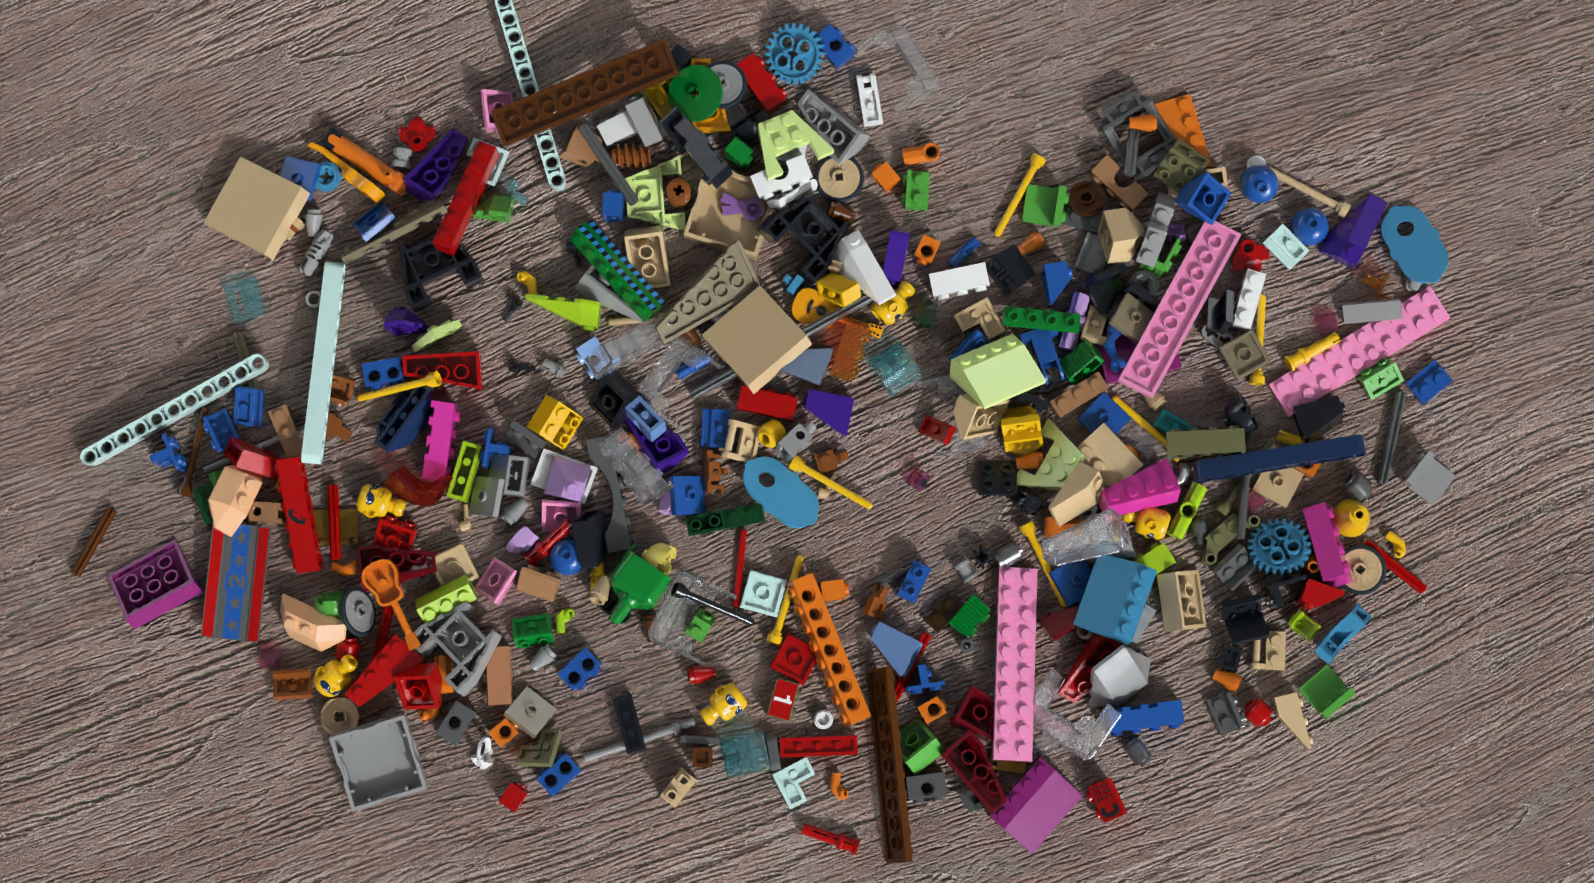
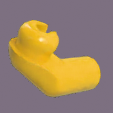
M1390 530L1386 534L1385 539L1393 544L1394 556L1402 558L1406 553L1405 541Z

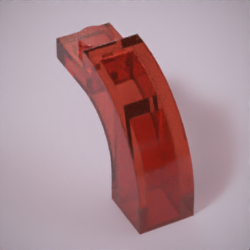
M402 465L391 472L383 484L394 495L408 503L428 506L437 503L450 488L448 484L453 478L447 473L432 482L422 481L413 476Z

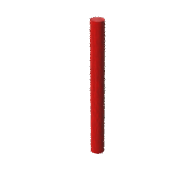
M739 530L733 607H740L747 530Z

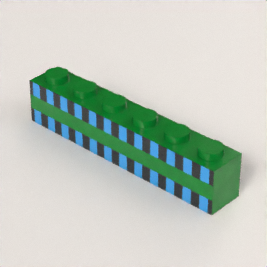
M593 220L576 228L569 239L643 322H646L657 316L667 303Z

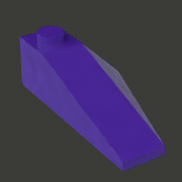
M452 129L404 178L406 192L420 201L434 200L446 188L468 138Z
M1370 194L1326 236L1318 252L1350 269L1356 267L1387 202Z
M396 307L394 311H389L384 321V327L393 336L428 333L427 329L430 328L427 323L409 309H405V307Z
M628 417L624 420L629 432L633 434L640 446L639 451L655 478L671 471L689 453L681 437L667 427L663 434L651 442Z

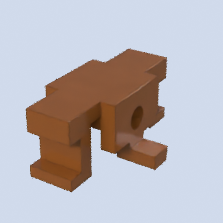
M328 412L325 441L329 436L333 439L338 436L347 443L353 433L343 426L344 422Z
M713 450L703 451L702 476L704 493L706 494L713 493V490H717L718 494L724 493V485H711L713 481H720V475L728 474V468H720V462H711V459H723L721 457L722 451H718L717 454H713ZM713 469L717 470L716 474L713 473Z

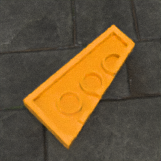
M691 58V66L702 65L707 67L711 64L710 59ZM697 90L694 93H692L694 97L697 94L699 95V92ZM718 108L708 119L692 122L703 133L731 132L725 108Z

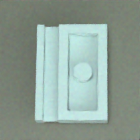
M1284 224L1262 243L1288 270L1309 252L1305 245Z

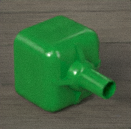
M633 544L625 553L610 577V584L617 594L619 601L608 619L618 626L631 609H653L672 583L670 577L633 553L637 546L636 544Z

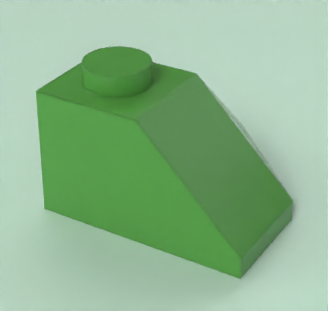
M506 193L493 195L476 207L472 216L473 218L511 223L514 199L510 197V194Z

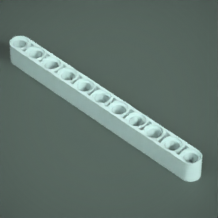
M495 0L524 98L529 96L526 94L528 88H534L536 90L535 93L538 92V84L513 1L509 0L506 6H500L499 2L501 0ZM511 16L514 18L511 24L504 22L507 17ZM513 34L519 35V39L516 42L510 41V37ZM518 52L525 54L521 60L516 59L515 55ZM523 70L530 71L528 77L523 78L520 76ZM549 129L535 135V139L549 185L553 190L561 191L566 187L567 183L552 131ZM545 141L552 143L549 149L542 148V144ZM550 159L557 161L554 167L547 166V162ZM560 177L562 178V183L554 185L552 184L553 179Z
M326 261L324 265L301 454L302 463L322 464L345 278V264Z
M254 354L85 448L80 454L81 461L90 466L101 464L235 389L236 386H240L262 374L269 368V360L260 354ZM261 358L263 365L260 368H256L255 361ZM241 368H245L246 374L240 378L238 371ZM228 377L229 384L223 387L221 381L223 378ZM211 386L212 394L207 397L205 389ZM194 396L196 399L195 404L190 406L188 399ZM177 405L179 411L176 415H173L171 409ZM160 414L162 421L157 425L154 420ZM144 424L145 431L142 434H140L138 432L139 425ZM127 433L128 441L123 443L121 437ZM107 443H110L112 446L111 451L106 453L104 447ZM90 452H93L95 455V458L92 462H89L88 455Z

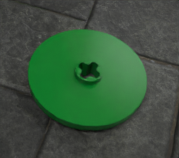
M692 65L679 71L680 75L674 77L669 86L668 100L671 109L677 107L680 113L690 122L708 119L717 111L722 101L723 87L720 78L713 70L702 65ZM697 90L699 92V95L697 94L694 97L692 93H694Z

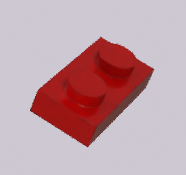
M926 415L917 432L948 445L957 428Z

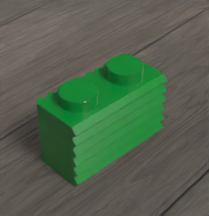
M737 137L725 149L726 159L732 161V164L738 166V169L740 168L741 171H744L745 168L748 170L755 162L753 160L754 151Z
M1085 340L1078 345L1076 350L1066 355L1062 362H1060V365L1067 379L1077 385L1099 367L1105 359L1094 344Z
M973 594L948 624L963 638L967 636L971 638L978 631L976 626L980 621L984 624L991 616L988 613L991 608Z

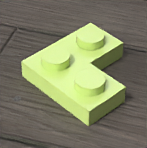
M458 319L452 322L447 320L439 327L437 325L431 326L427 329L428 333H424L416 338L417 342L412 345L414 352L429 348L438 339L452 335L462 327V324Z

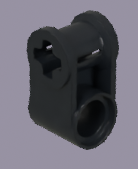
M609 591L608 601L604 605L597 606L604 613L610 615L619 599ZM631 611L628 613L627 618L621 622V625L628 624L631 621Z

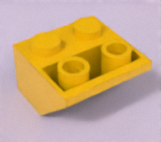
M546 395L526 428L558 448L565 450L584 418L558 400Z

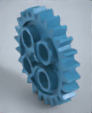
M793 23L791 28L790 24H785V29L778 27L780 33L773 32L775 38H768L771 45H766L765 47L770 49V52L765 53V55L770 56V59L766 63L772 64L769 70H775L774 77L780 75L779 81L786 79V84H790L792 81L794 85H798L799 81L801 84H805V78L811 81V74L818 76L816 69H823L819 63L825 62L821 58V55L826 54V52L821 51V48L825 47V45L819 44L822 37L816 38L817 31L811 32V26L805 28V24L800 23L798 27L797 23ZM788 37L792 40L790 47H787L785 43ZM805 42H808L810 46L807 52L803 49ZM793 51H795L796 53H798V56H797V57H795V55H793ZM783 56H786L787 58V64L785 66L781 63V59ZM801 60L805 63L803 70L799 69V62Z
M1278 518L1275 519V523H1272L1270 519H1268V525L1261 523V529L1255 527V533H1251L1248 540V553H1250L1249 558L1254 559L1253 565L1259 564V571L1265 568L1266 575L1272 571L1273 577L1277 573H1280V576L1283 577L1284 572H1287L1290 576L1291 570L1297 573L1298 566L1304 568V562H1308V557L1311 555V542H1309V535H1306V530H1300V524L1294 527L1293 520L1287 524L1286 518L1283 519L1282 523L1279 522ZM1269 544L1270 546L1264 547L1262 545ZM1295 548V549H1297V550H1296V551H1291V550H1289V549ZM1274 558H1280L1281 560L1276 561V560H1273V559H1274Z

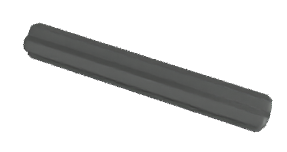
M1141 111L1131 117L1141 116ZM1128 128L1124 171L1127 176H1133L1136 173L1140 132L1138 129Z

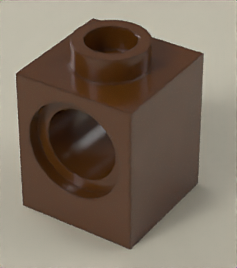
M712 747L692 748L693 767H713Z

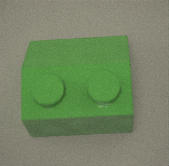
M918 717L900 730V745L903 752L902 760L915 775L945 752V749Z

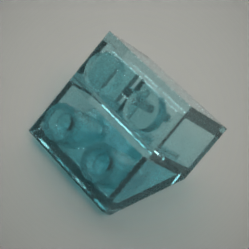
M900 341L867 361L890 396L923 377L916 361Z
M763 732L720 740L728 778L771 770Z

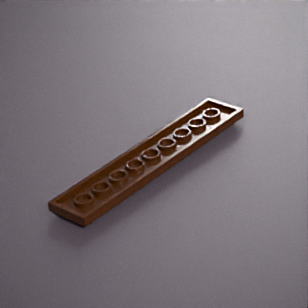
M664 38L495 109L491 113L504 147H509L680 74L667 39Z
M892 666L866 670L886 863L913 862V849L910 840L911 830L908 821L909 810L906 802L907 791L904 783L905 772L902 764L903 752L900 745L901 733L898 726L899 714L896 707L897 695L894 688L895 675Z

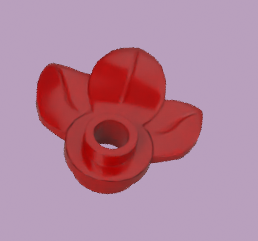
M416 116L409 122L408 127L398 128V135L401 142L408 144L412 151L422 152L426 148L427 142L434 139L436 128L435 126L426 127L423 119Z
M1243 239L1238 244V252L1233 257V267L1236 272L1244 268L1260 272L1262 267L1261 261L1269 259L1270 254L1264 246L1256 245L1251 239ZM1245 245H1248L1250 247L1249 252H1246L1244 250Z

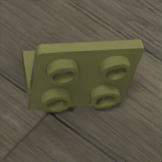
M1178 139L1155 171L1154 176L1180 193L1184 185L1201 174L1210 160L1181 139Z

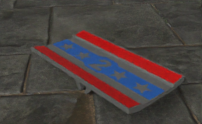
M240 524L232 537L212 526L201 637L259 643L271 527Z

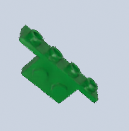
M1004 307L1003 326L1079 333L1081 315L1057 312L1054 309L1038 310L1035 307Z

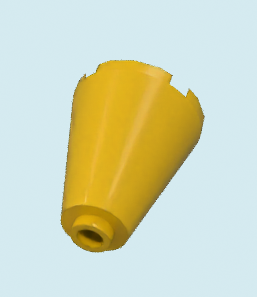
M1347 499L1340 502L1334 508L1335 517L1333 520L1335 525L1337 524L1341 535L1351 538L1357 537L1368 529L1370 513L1362 502Z

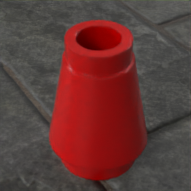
M692 666V668L687 669L689 684L694 683V685L716 678L715 667Z

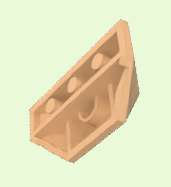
M235 465L223 468L208 499L215 529L232 537L247 516L262 485L263 475L238 468Z
M284 593L281 595L280 613L284 628L290 638L320 652L345 639L346 626L342 620L321 614L316 608Z

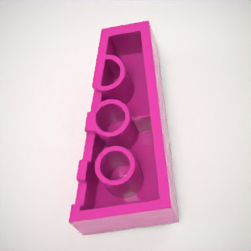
M431 400L434 414L429 416V429H431V433H428L426 448L429 449L428 452H425L422 479L447 483V479H451L452 468L449 466L450 460H454L455 449L452 447L453 441H457L458 430L455 427L456 422L460 421L461 411H458V407L454 403Z
M1166 458L1102 490L1099 505L1105 519L1146 508L1177 502L1181 489Z
M1323 502L1304 508V516L1323 582L1334 588L1353 582L1350 566L1345 557V549L1339 539L1340 531L1333 520L1335 514L1332 506L1329 507Z

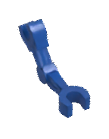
M1109 325L1107 328V335L1109 336L1103 343V347L1112 359L1110 367L1114 373L1121 371L1120 368L1126 367V362L1123 358L1118 357L1114 346V341L1122 333L1112 325Z

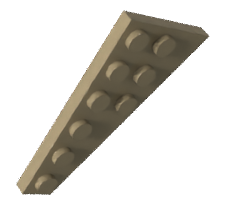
M438 196L434 200L423 201L418 206L416 204L412 205L406 210L405 214L401 216L400 214L396 215L392 222L367 242L361 237L355 245L344 247L339 255L344 264H347L365 255L368 252V248L377 249L382 246L384 240L389 239L392 241L416 229L419 226V222L428 223L434 219L433 217L440 212L443 215L448 211Z
M735 239L654 326L663 344L670 342L741 302L760 285L739 239Z

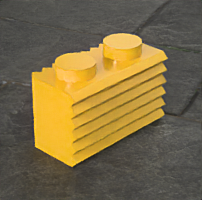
M831 272V274L826 275L822 279L820 278L816 282L820 298L827 299L843 308L861 297L859 283L855 280L847 279L843 275Z

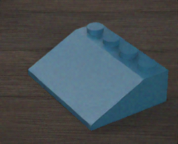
M1098 553L1073 624L1127 646L1133 640L1157 570L1137 562Z

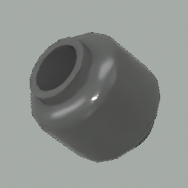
M1360 472L1350 473L1343 481L1344 492L1356 501L1367 499L1372 493V482Z

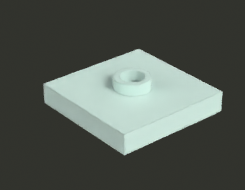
M750 570L740 608L777 618L787 580Z

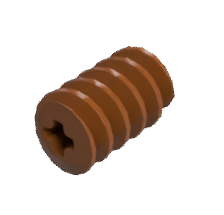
M617 143L616 147L612 149V160L615 165L618 162L620 167H623L625 162L627 167H631L632 162L635 168H638L640 162L643 168L646 167L648 162L651 167V147L649 145L643 149L642 143H640L638 149H636L634 143H632L631 148L628 149L627 143H624L621 149L619 143Z
M674 179L669 182L666 190L669 203L678 209L688 206L692 199L689 184L683 179Z

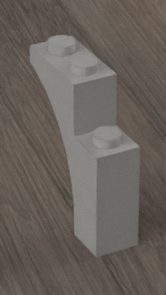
M643 90L626 97L627 103L625 107L645 147L662 140L664 135L654 116L645 91Z
M1158 192L1136 262L1155 267L1175 210V197Z

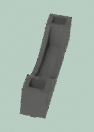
M609 435L588 439L586 442L590 460L605 474L613 493V515L605 533L608 552L613 554L628 551L635 542L633 533L629 534L628 526H631L629 514L625 515L624 507H627L626 497L621 495L620 489L624 487L622 477L617 475V470L620 467L618 458L614 459L613 451H616L614 439L610 440Z

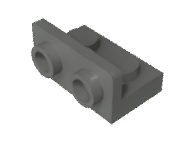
M513 420L510 424L511 429L505 438L537 459L547 443Z
M1239 543L1212 571L1223 585L1234 591L1258 568L1259 564L1253 565L1254 559L1249 558V553Z
M1230 691L1206 700L1220 736L1244 728V716L1242 712H1238L1236 708L1238 704L1237 699Z

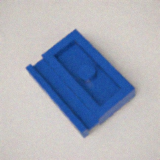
M1434 360L1406 382L1405 385L1421 405H1424L1453 380Z
M236 386L233 424L262 427L265 389L260 390L252 387Z
M703 408L701 447L724 449L729 429L727 424L728 420L731 419V410Z

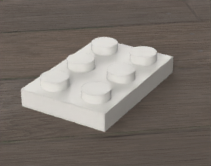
M543 449L530 485L545 490L554 457L585 465L589 464ZM589 465L591 469L582 499L583 504L586 503L598 470L597 467Z

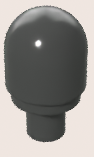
M1196 519L1191 525L1192 535L1196 538L1197 546H1203L1204 537L1207 536V524L1203 519Z

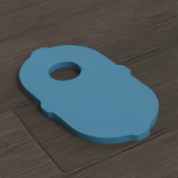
M1394 206L1390 208L1389 213L1383 219L1381 233L1390 250L1391 258L1397 261L1402 272L1410 280L1417 283H1437L1445 273L1449 261L1447 250L1439 238L1438 230L1433 228L1426 215L1415 207ZM1410 222L1414 227L1413 233L1409 236H1401L1397 232V227L1400 223Z
M758 457L745 463L743 472L744 487L747 493L762 505V509L766 513H771L781 523L791 528H803L813 525L818 520V498L814 491L800 480L797 473L791 472L782 463L771 457ZM766 472L772 475L774 484L771 487H764L760 484L759 475Z

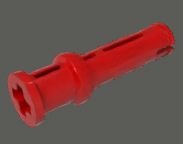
M565 518L542 542H537L529 553L524 554L526 561L531 566L536 567L537 563L544 556L549 555L550 549L572 529V521Z
M807 823L804 824L801 835L835 845L837 850L843 849L852 852V855H856L861 839L855 840L847 837L844 833L838 835Z

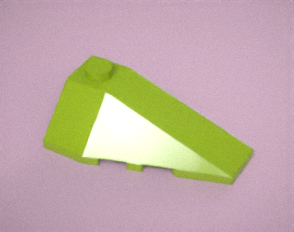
M525 294L527 301L579 327H583L584 331L594 332V329L599 330L602 305L599 301L575 299L574 302H571V300L564 297L552 300V297Z

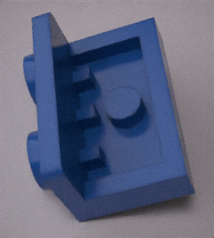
M226 408L213 415L202 417L204 423H202L206 433H210L212 437L210 443L215 451L218 450V452L224 453L231 436L241 440Z

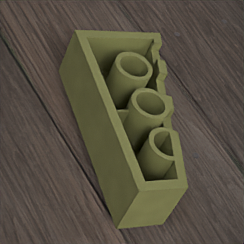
M1229 426L1228 429L1210 427L1208 428L1209 430L1190 428L1189 431L1171 429L1170 432H1166L1167 459H1192L1194 455H1198V458L1209 459L1214 457V455L1223 457L1245 453L1244 428L1239 426Z

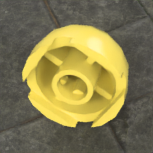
M656 543L648 550L645 549L641 558L668 576L673 567L670 564L671 559H676L677 550L668 544Z

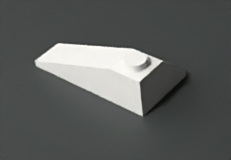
M859 230L842 238L837 245L838 248L835 254L832 255L830 260L831 263L832 259L842 262V267L838 274L852 281H857L863 293L879 305L895 297L896 294Z

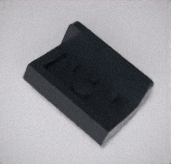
M1226 290L1220 299L1212 297L1207 299L1206 330L1224 335L1228 328L1233 326L1235 322L1233 309L1236 304L1234 291Z

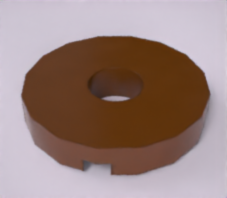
M1091 181L1079 182L1070 190L1069 207L1073 213L1079 216H1094L1101 212L1105 206V191L1097 183L1095 184ZM1084 196L1092 197L1088 202L1082 200Z

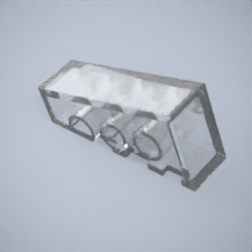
M656 317L600 344L588 355L585 361L596 379L621 367L625 363L632 362L640 355L648 354L652 348L656 350L665 345L661 342L654 328L660 321L659 318Z
M622 427L598 443L602 454L610 459L614 470L622 475L626 486L633 490L635 498L643 505L658 500L674 487L670 481L668 483L664 481L661 477L663 473L658 468L655 469L650 465V458L646 454L637 451L638 445Z
M1109 508L1043 540V559L1054 567L1122 552L1121 515L1113 508Z

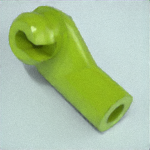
M563 608L556 615V633H565V623L575 615L572 608Z

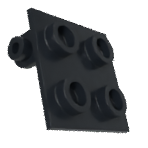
M1015 244L986 263L987 272L1005 297L1036 276V273Z
M978 461V495H982V497L984 495H993V497L995 495H999V497L1001 495H1010V497L1017 495L1016 462Z

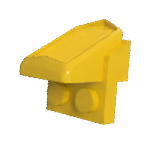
M1032 405L1009 408L1005 412L1004 419H1000L1006 452L1010 451L1012 454L1023 456L1039 450L1040 447H1044L1039 414H1036V410L1031 408Z

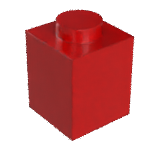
M519 781L516 784L511 782L498 802L515 813L529 794L526 791L527 787Z

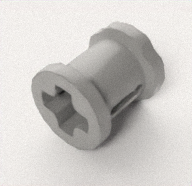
M969 559L954 567L964 579V584L979 575L977 572L975 573L969 564Z

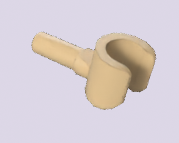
M832 259L831 266L828 267V270H830L829 274L831 272L839 273L842 262Z
M832 475L831 480L835 481L837 476ZM828 486L826 489L820 487L818 498L828 499L831 488Z
M467 504L463 505L464 521L459 522L463 533L470 531L472 528L468 517Z

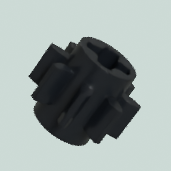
M980 545L979 551L972 550V553L975 555L969 559L975 561L974 567L981 565L982 570H984V564L987 563L991 566L992 563L989 561V558L994 557V555H989V547L986 550H982ZM980 552H982L984 556H987V558L984 559L983 563L980 559H977V556L980 555Z

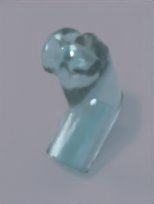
M512 179L509 184L507 183L506 189L515 201L524 206L529 199L516 190L519 187V183Z

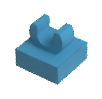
M786 274L782 282L789 286L787 293L793 297L804 282V278L797 274L795 279Z

